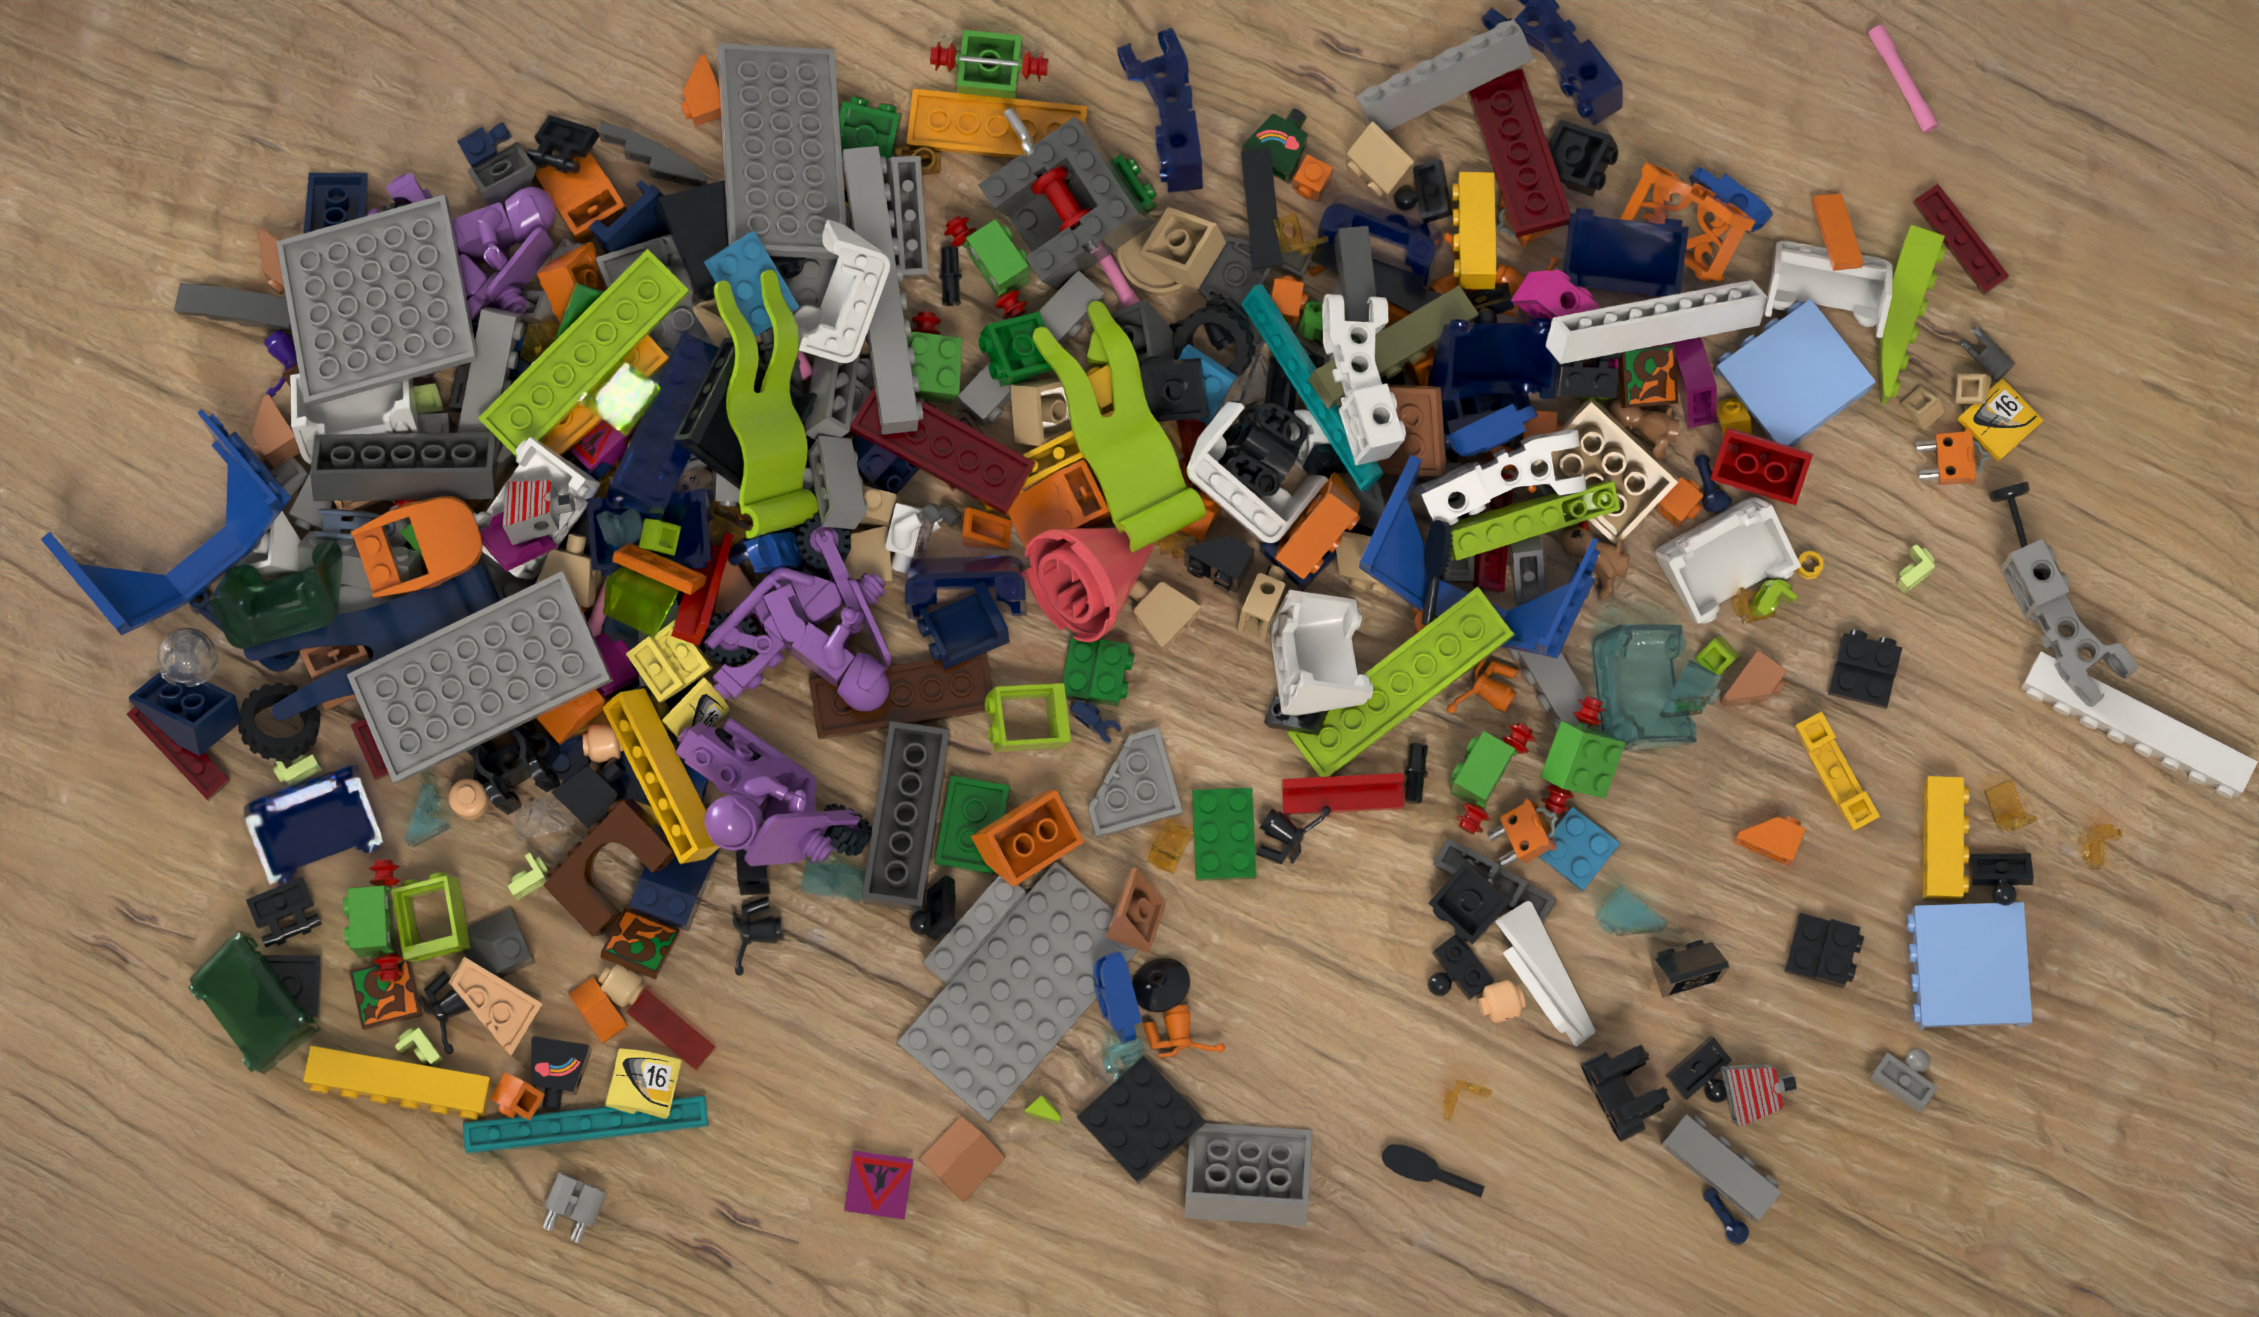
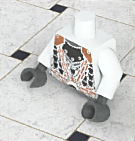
M896 503L885 546L886 550L895 552L891 569L908 574L912 557L920 559L924 557L931 533L941 528L940 524L943 521L949 527H953L961 520V515L951 506L941 509L935 503L927 505L923 509Z

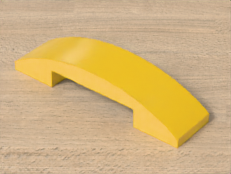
M1822 711L1795 725L1799 738L1816 773L1852 831L1879 818L1880 815L1866 790H1862L1835 741L1836 736Z

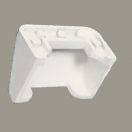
M827 219L822 233V242L828 251L839 257L821 307L804 305L793 314L798 329V350L836 362L849 363L854 361L861 351L890 271V262L883 251L845 225Z
M290 375L291 428L302 458L309 464L312 461L315 435L419 433L413 378L308 407L304 403L300 375Z
M530 437L528 440H524L516 449V462L519 465L507 482L549 480L553 483L559 496L573 495L575 511L560 514L559 529L555 533L548 534L559 547L597 493L600 483L535 438ZM505 485L486 512L474 513L479 530L490 525L492 516L504 511ZM483 545L482 551L496 561ZM548 553L511 569L509 572L518 578L533 579L541 572Z
M1751 497L1738 502L1663 544L1654 552L1659 565L1691 618L1697 624H1706L1716 619V613L1720 610L1718 604L1764 578L1785 580L1794 574V570L1801 567L1772 504L1758 497Z
M1289 590L1273 619L1270 631L1280 705L1283 714L1297 716L1363 705L1367 699L1369 700L1372 697L1373 683L1369 681L1367 675L1357 674L1352 635L1355 630L1360 628L1362 621L1356 599Z

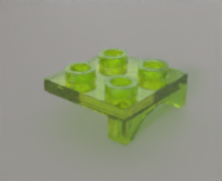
M620 360L607 374L592 396L584 391L577 401L627 436L662 388L624 360Z

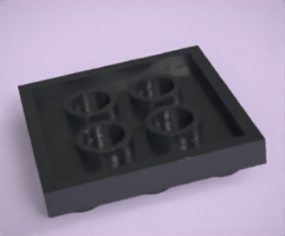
M1144 1056L1076 1117L1137 1184L1143 1181L1206 1123Z

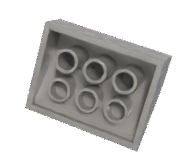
M1205 1123L1189 1138L1184 1218L1306 1226L1309 1204L1312 1130Z

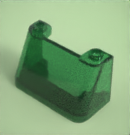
M336 538L321 542L315 547L312 553L314 566L306 568L305 571L265 582L259 570L248 564L229 568L209 599L228 642L236 648L246 649L331 624L339 611L343 560L342 551Z
M238 930L189 978L191 984L188 988L197 1000L203 999L244 1055L241 1060L251 1072L257 1070L259 1073L265 1074L320 1031L321 1027L313 1017L308 1018L302 1011L303 1007L294 1001L263 959L265 956L262 952L255 950L259 945L253 936Z

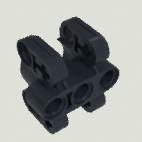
M1275 403L1247 406L1239 414V423L1229 426L1222 435L1226 441V451L1218 463L1226 465V470L1256 496H1273L1279 491L1282 481L1293 467L1299 450L1307 439L1308 427L1302 419ZM1254 413L1253 421L1248 417L1249 414ZM1291 423L1296 424L1300 429V435L1296 440H1291L1292 430L1289 426ZM1272 480L1271 489L1267 492H1264L1269 482H1271Z
M531 720L507 731L516 737L517 740L498 751L491 740L467 750L473 757L476 767L473 779L479 781L484 786L485 792L493 805L507 815L522 808V803L514 787L532 777L535 780V785L547 793L561 784L558 775L551 766L559 756V746L547 735L536 732ZM545 743V749L537 754L539 746ZM519 758L518 766L512 769L514 760Z
M1642 1044L1612 1059L1604 1051L1580 1063L1589 1087L1604 1112L1613 1133H1615L1620 1142L1645 1131L1643 1119L1664 1109L1663 1104L1671 1100L1667 1093V1088L1664 1087L1658 1090H1651L1637 1098L1634 1097L1625 1077L1631 1075L1634 1070L1646 1065V1061L1650 1060L1648 1057L1649 1053H1646Z

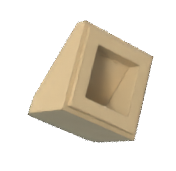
M1957 374L1956 404H1986L1991 377L1987 374Z
M1922 385L1899 403L1900 407L1922 430H1926L1944 414L1941 400Z

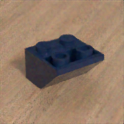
M856 435L852 440L854 451L857 452L858 473L862 480L871 488L897 494L920 469L859 435Z

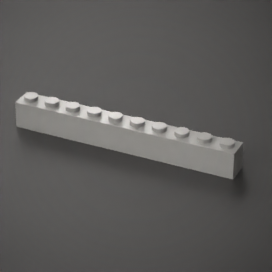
M879 146L843 149L842 164L852 231L883 251L890 262V271L867 331L881 434L917 431L918 420H923V410L921 402H916L915 392H919L917 374L912 375L911 365L915 364L913 347H908L907 337H911L910 321L903 317V310L907 309L906 294L899 290V282H903L901 264L896 265L894 256L899 255L897 237L892 238L891 228H895L894 212L887 208V201H891L889 183H884L883 174H887L885 156H880Z

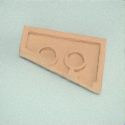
M466 957L462 959L449 981L450 986L511 1056L542 1006V1003Z

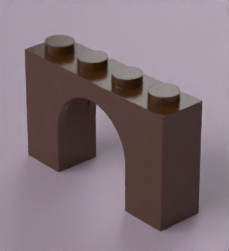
M633 798L615 801L607 810L609 815L602 822L599 820L587 831L589 836L583 843H576L568 851L567 855L569 858L563 864L559 863L547 874L549 879L543 885L592 937L602 935L622 914L600 891L594 880V861L598 852L604 846L611 842L626 846L652 873L662 871L676 857L663 829Z

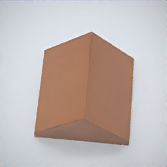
M1138 868L1131 869L1121 888L1105 937L1142 952H1150L1166 902Z
M961 1116L919 1161L964 1202L998 1167L1005 1157L980 1130Z

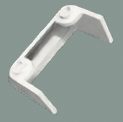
M1779 241L1776 243L1766 295L1768 299L1765 306V316L1771 317L1773 308L1787 310L1796 301L1807 302L1809 299H1812L1817 305L1853 311V316L1858 320L1859 324L1867 327L1876 325V337L1882 338L1892 298V264L1882 258L1862 255L1864 261L1862 268L1833 271L1826 248L1792 241Z
M1227 402L1198 437L1187 467L1188 477L1260 541L1267 543L1277 542L1283 537L1328 479L1320 475H1309L1293 496L1280 488L1275 495L1259 499L1218 463L1226 451V441L1222 435L1245 408L1241 403Z

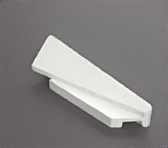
M1527 901L1495 921L1513 945L1503 954L1555 1028L1561 1033L1566 1032L1576 1047L1593 1036L1596 1030L1532 902Z

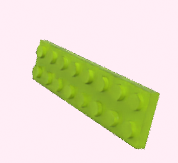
M647 249L478 419L517 457L515 454L516 449L524 440H528L531 437L541 442L691 291Z
M1477 587L1363 674L1367 675L1369 681L1373 683L1372 697L1369 700L1367 699L1365 704L1329 710L1319 736L1289 731L1287 734L1320 777H1331L1514 637L1515 634L1481 589Z

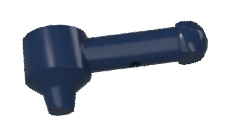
M1699 454L1695 457L1694 462L1699 469L1705 488L1702 505L1707 512H1722L1726 509L1727 505L1732 503V498L1727 496L1723 490H1717L1715 481L1710 480L1712 474L1709 465L1710 459L1705 454Z
M1706 1189L1703 1193V1198L1705 1202L1709 1203L1726 1227V1240L1734 1246L1743 1244L1749 1235L1747 1225L1741 1221H1735L1715 1189Z

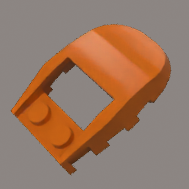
M440 496L406 503L350 532L354 537L373 592V598L404 594L427 588L431 589L442 585L443 582L467 572L476 565L483 549L482 536L473 511L464 501L453 496ZM409 517L429 574L403 583L384 525Z

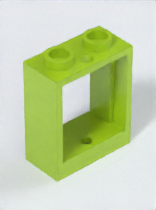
M1064 683L995 687L985 697L986 714H990L991 726L988 729L989 742L993 744L994 752L1064 748L1071 742ZM1045 698L1050 738L1006 740L1001 700Z
M446 872L429 875V880L422 882L419 879L407 880L401 883L402 887L392 889L403 960L416 963L471 949L458 878L448 876ZM445 890L453 935L419 943L412 898Z

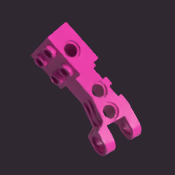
M1557 269L1555 271L1529 272L1511 302L1549 331L1554 317L1596 310L1599 307V304L1591 299L1593 296L1589 291L1582 287H1575L1569 282L1570 277ZM1610 359L1608 366L1619 368L1618 359Z

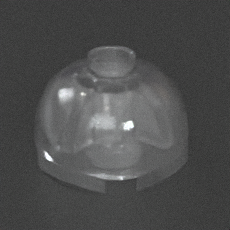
M192 627L179 628L167 634L160 643L157 654L158 669L162 678L172 685H176V682L185 683L186 687H193L206 682L214 675L215 667L218 664L217 650L212 639L201 630Z

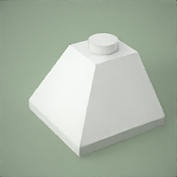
M281 511L253 551L236 564L235 573L282 576L299 572L297 546L301 540L283 511Z

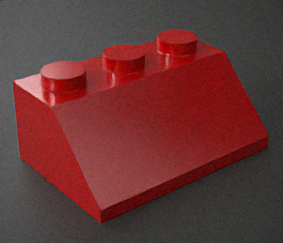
M1726 428L1710 480L1796 506L1813 453Z

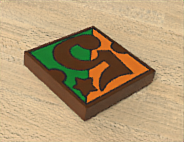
M1675 344L1656 345L1622 352L1621 358L1618 359L1621 408L1679 403Z
M624 908L601 951L600 957L656 980L679 937L680 930Z
M404 960L398 964V970L403 971L404 975L398 976V981L380 982V977L374 976V973L379 971L378 964L349 970L363 1030L422 1016L410 961Z

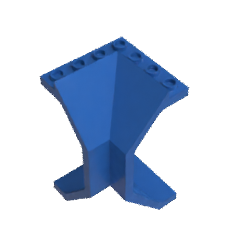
M201 409L198 415L216 441L211 446L228 465L226 526L166 575L77 564L51 532L41 538L42 542L121 636L187 605L253 551L292 498L236 432L229 436L223 424L213 413L208 416Z
M1410 455L1360 560L1359 568L1423 612L1428 575L1425 571V545L1409 505L1416 489L1422 459ZM1592 538L1581 564L1577 563L1568 584L1509 611L1492 604L1515 634L1514 637L1501 647L1558 658L1584 600L1588 599L1595 578L1591 577L1600 553V550L1596 549L1598 539ZM1440 580L1435 618H1438L1469 593Z

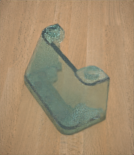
M1620 624L1598 634L1592 641L1591 654L1597 699L1603 701L1602 707L1607 709L1606 711L1599 712L1602 722L1600 724L1601 731L1626 742L1623 752L1683 746L1697 742V727L1690 716H1680V712L1674 710L1679 708H1675L1678 707V704H1675L1678 697L1673 659L1679 657L1685 648L1686 641L1682 625Z

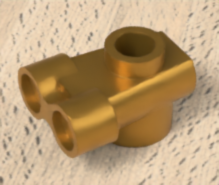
M896 146V157L920 156L921 165L924 161L931 162L929 166L921 167L922 176L941 174V152H933L927 147L911 150L910 146Z

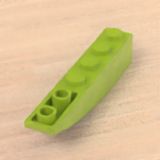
M1910 225L1892 275L1891 303L1883 337L1879 339L1878 374L1880 403L1885 405L1890 396L1894 398L1897 396L1901 381L1896 380L1899 370L1905 371L1910 354L1905 352L1908 343L1914 344L1920 328L1914 326L1917 316H1924L1929 301L1924 299L1926 290L1933 289L1938 275L1933 272L1935 263L1941 264L1947 248L1942 246L1944 235L1914 225Z
M1611 480L1588 485L1584 491L1560 496L1554 493L1459 520L1451 525L1452 527L1450 528L1453 529V532H1450V534H1453V537H1451L1453 542H1450L1453 547H1450L1452 552H1449V555H1451L1449 558L1456 561L1621 510L1615 483Z

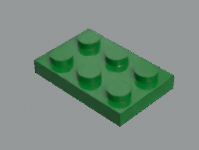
M950 776L935 865L994 875L995 871L984 862L971 836L1005 815L1010 791L1009 785Z
M1253 788L1192 790L1196 881L1256 879Z

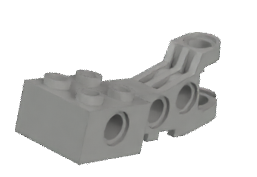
M2040 539L2011 552L2000 569L2026 620H2031L2032 623L2038 620L2045 636L2040 638L2045 649L2052 647L2059 661L2054 664L2059 676L2086 705L2093 707L2104 698V693L2101 695L2096 685L2088 678L2087 675L2089 673L2087 671L2103 659L2118 676L2126 679L2138 669L2134 658L2120 643L2104 646L2080 622L2067 596L2070 592L2068 589L2070 588L2069 580L2064 572H2059L2055 564L2056 555L2051 546H2046L2044 540ZM2058 627H2067L2071 632V637L2061 636L2058 632ZM2078 649H2087L2092 658L2090 660L2082 659L2078 654Z

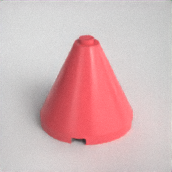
M1117 528L1046 530L1034 537L1026 547L1024 556H1030L1031 567L1025 570L1027 581L1038 605L1058 629L1062 631L1068 627L1077 633L1073 636L1074 639L1082 642H1093L1112 630L1153 551V543L1132 553L1129 548L1130 539L1125 531L1119 533Z

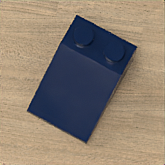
M309 173L304 233L367 216L368 173Z
M171 664L129 696V701L177 745L199 756L239 725V710L234 694Z
M720 848L705 860L680 864L677 857H675L659 872L652 873L645 866L629 905L631 910L689 932Z

